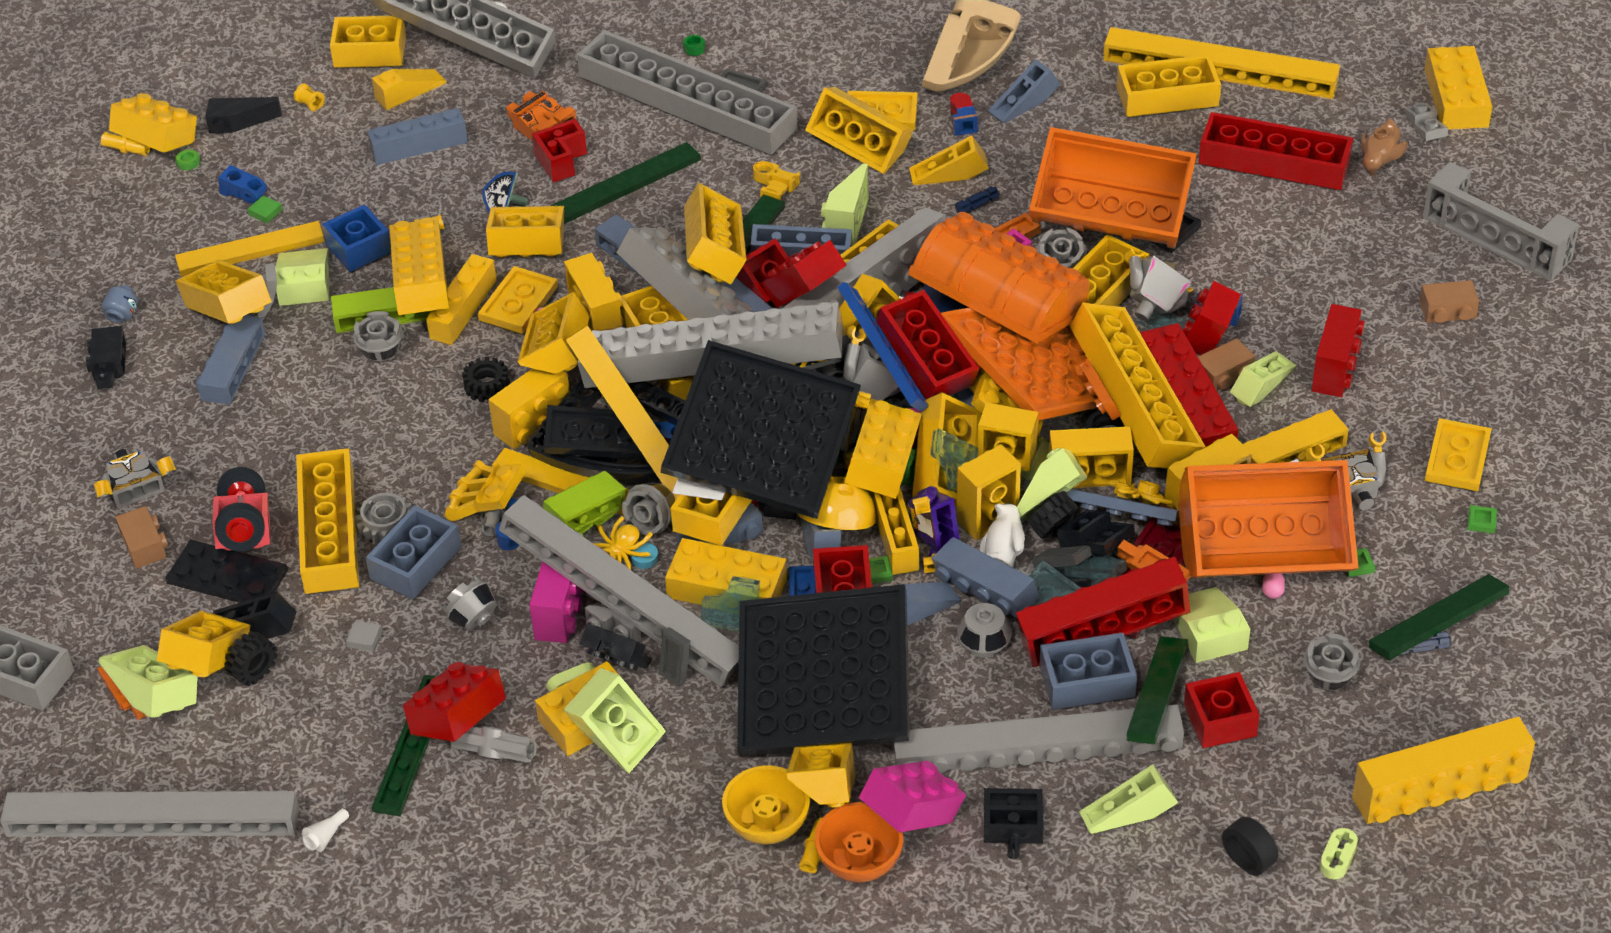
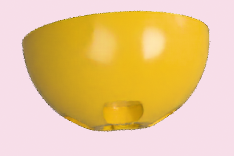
M831 476L818 518L815 519L802 514L798 515L802 519L822 527L840 530H859L869 528L876 523V509L873 499L866 489L844 483L846 477Z
M771 765L749 768L736 775L725 788L722 798L724 815L731 828L745 840L764 845L779 843L793 836L803 825L808 815L810 797L787 779V769Z

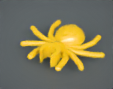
M1118 480L1109 482V486L1115 487L1114 494H1117L1119 497L1127 499L1137 498L1140 502L1151 505H1158L1160 503L1173 504L1171 500L1164 499V496L1159 493L1161 486L1153 482L1140 480L1138 488H1136V483L1129 485Z
M621 516L614 524L610 534L611 539H609L603 527L599 525V533L607 543L593 544L602 548L620 563L623 557L628 569L631 570V563L627 555L637 557L650 556L649 552H635L631 550H636L644 545L652 537V532H649L638 542L640 532L636 526L626 524L618 529L619 525L624 521V517Z

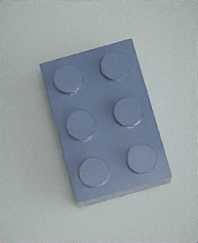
M414 505L365 557L369 578L414 600L462 547L458 525Z
M1124 633L1040 645V670L1052 710L1135 697L1137 674Z

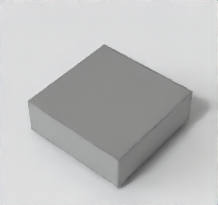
M355 621L346 640L347 647L374 651L382 633L381 625Z

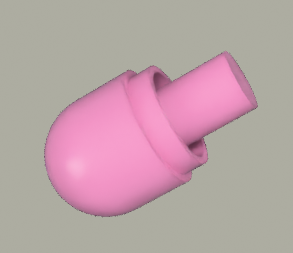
M1265 574L1262 583L1264 595L1270 599L1281 597L1285 589L1283 575Z

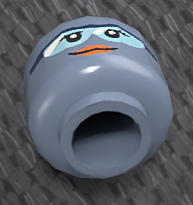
M129 286L111 287L107 291L101 305L104 316L108 320L118 323L130 320L137 308L138 297Z

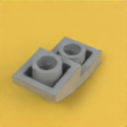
M1419 102L1415 103L1412 107L1405 108L1406 116L1425 141L1448 136V127L1437 120V110L1427 103Z
M265 264V275H262L272 302L265 305L264 309L258 312V317L266 316L275 298L277 287L275 264Z
M594 605L585 607L586 625L589 623L637 642L641 640V631L611 609Z

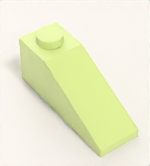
M1275 351L1244 367L1230 393L1236 397L1239 403L1252 407L1264 399L1297 365Z
M1057 448L1051 451L1046 456L1047 460L1040 464L1017 506L1020 512L1021 523L1027 521L1053 496L1062 491L1068 492L1088 478L1070 450Z
M1152 764L1079 812L1089 832L1094 834L1153 819L1177 804L1178 801L1166 780Z

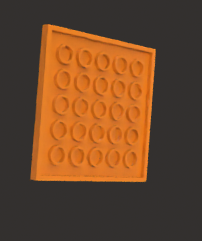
M971 308L941 313L977 365L983 368L993 381L1021 409L1038 412V421L1098 408L1095 403L1098 396L1092 397L1084 384L1087 381H1081L1077 375L1075 365L1085 361L1087 357L1070 326L1063 328L1036 344Z

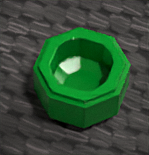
M690 35L684 39L683 51L687 55L698 56L704 53L706 43L702 36Z

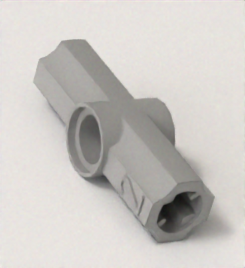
M473 726L455 742L450 741L451 747L478 752L479 756L495 759L507 758L522 762H531L532 758L536 755L537 749L535 738L508 733V730L487 726L482 728Z

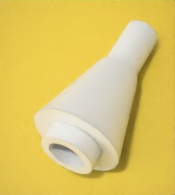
M342 808L331 818L304 828L302 830L304 845L309 850L322 852L338 826L349 818L348 812Z

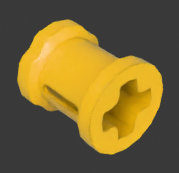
M305 83L299 85L294 92V100L300 104L307 105L308 109L313 112L321 108L325 102L323 93L313 91Z

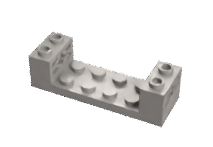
M1449 162L1428 182L1423 213L1424 219L1549 281H1552L1571 262L1579 229L1578 223L1557 214L1547 225L1539 229L1468 194L1471 171L1452 162Z

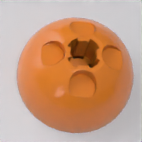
M853 802L834 808L821 819L815 832V846L821 862L835 876L850 882H869L882 877L895 865L903 847V832H898L866 803Z

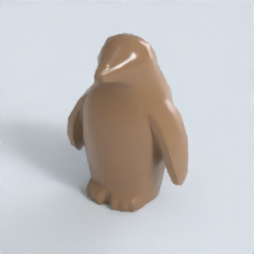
M1387 119L1368 138L1367 133L1362 135L1360 146L1364 155L1363 166L1369 175L1374 176L1382 165L1400 158L1407 149L1408 142L1400 143L1401 132L1392 119Z

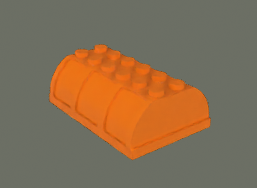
M1050 127L1029 208V215H1031L1032 222L1041 223V221L1073 227L1077 231L1084 232L1086 229L1122 236V239L1133 241L1134 239L1166 244L1168 248L1175 249L1197 153Z
M959 212L958 215L952 218H946L945 221L933 228L921 246L914 264L910 266L908 275L1036 344L1069 326L1081 304L1087 303L1089 295V280L1080 275L1081 273L1078 270L1059 264L1057 259L1038 253L1034 247L1015 241L1016 239L1013 236L994 230L992 225L981 223L973 219V216L966 212Z
M1347 460L1187 466L1185 468L1179 488L1178 507L1183 560L1186 568L1191 571L1193 578L1352 571L1359 569Z

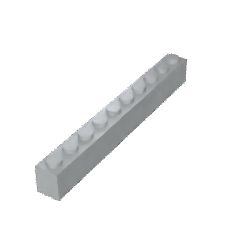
M522 495L504 513L499 527L500 532L660 645L662 643V633L668 627L689 639L688 664L722 688L738 670L739 645L729 640L714 627L695 616L693 612L685 609L670 596L664 594L647 580L628 569L626 565L618 562L603 549L584 538L582 534L574 531L559 518L544 510L536 502Z
M1168 705L1156 744L1127 741V730L1135 709L911 729L909 730L910 741L893 742L895 765L929 761L937 766L940 773L957 769L970 771L978 767L991 766L993 768H1000L1004 765H1030L1033 762L1042 761L1055 763L1063 759L1077 758L1079 760H1086L1095 756L1115 757L1119 754L1127 753L1141 755L1148 751L1159 750L1171 752L1183 748L1184 729L1178 705Z
M194 790L191 792L22 791L7 792L0 821L6 837L295 836L300 807L296 792L287 790Z

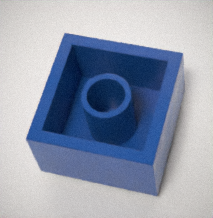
M365 204L322 223L326 246L349 272L391 253L389 230Z

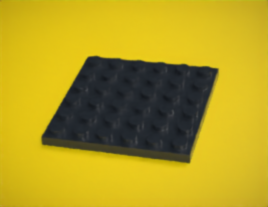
M708 340L661 465L660 473L817 519L861 385Z
M905 584L739 602L737 752L740 757L793 752L795 747L852 743V746L910 741L907 589Z

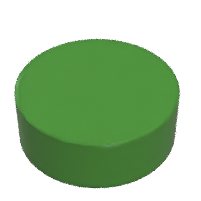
M183 150L175 158L177 167L181 170H192L200 164L199 154L194 150Z

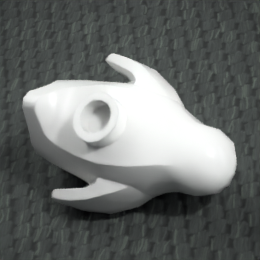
M996 504V520L990 525L983 537L980 551L1013 568L1016 556L1020 555L1024 549L1025 535L1020 520V512L1013 504Z

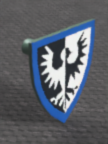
M502 172L492 178L482 189L483 201L489 213L491 207H509L510 202L520 206L527 205L528 199L526 197L513 193L518 176L517 172Z

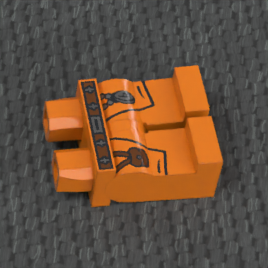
M529 91L522 98L523 104L519 106L512 102L506 107L507 116L513 121V128L519 130L530 140H532V133L576 119L575 109L570 106L567 108L562 107L552 97H548L544 91L538 94Z

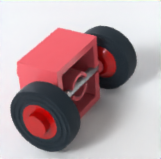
M247 467L232 468L226 471L218 481L217 496L213 498L212 518L215 549L246 551L270 545L268 493H265V484L262 477L253 469Z

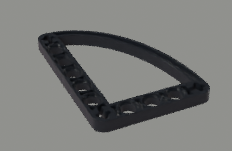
M581 379L558 406L592 408L602 397V394L597 387L584 388L583 380ZM646 381L629 383L630 389L646 412H652V415L675 426L677 425L678 416L681 414L685 400ZM587 389L594 391L589 396L580 395L582 391ZM641 392L650 393V395L644 399H640L637 397V395ZM662 402L671 403L668 408H658V405ZM546 419L527 440L529 453L533 458L571 473L591 477L606 471L614 479L622 482L660 481L649 464H615L589 460L574 455L544 453V446L542 445L545 443Z

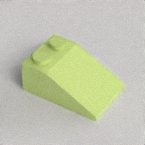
M863 163L829 193L827 202L822 203L821 217H825L822 228L852 229V246L856 244L869 200L868 164Z
M328 248L279 253L275 266L276 293L279 306L329 301Z
M1217 587L1189 594L1191 613L1176 617L1174 621L1183 639H1188V649L1195 663L1248 650L1250 627L1241 610Z
M145 645L99 657L100 665L130 704L148 717H160L163 713L173 710L179 711L186 706L196 704L198 676L193 675L192 671L186 669L176 670L168 668L167 664L157 661L158 652Z
M603 668L598 670L563 709L577 727L627 773L633 770L666 732L620 675Z

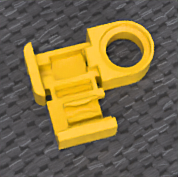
M767 161L755 163L753 165V179L756 182L767 185V187L763 186L760 189V198L765 194L781 200V196L787 190L788 192H793L800 184V172L798 171L797 174L779 169V165Z

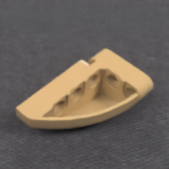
M956 0L952 13H949L925 73L922 87L935 92L949 90L966 84L989 70L1001 58L1013 40L1021 20L1020 13L1012 8L988 0Z

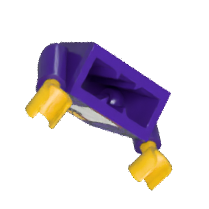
M929 486L919 491L916 497L910 499L907 511L911 514L915 535L930 547L928 557H923L924 573H935L932 557L952 537L958 540L960 538L954 499L938 493L936 487Z

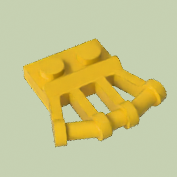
M477 460L473 464V469L465 477H460L457 482V489L452 490L450 493V503L445 509V517L450 521H457L477 512L504 509L524 477L526 470L521 464L501 467L497 463L495 467H491Z

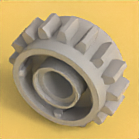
M379 493L363 501L361 508H357L358 515L355 516L358 533L363 534L364 540L370 539L373 541V544L379 543L412 509L411 503H406L405 497L401 498L393 493Z

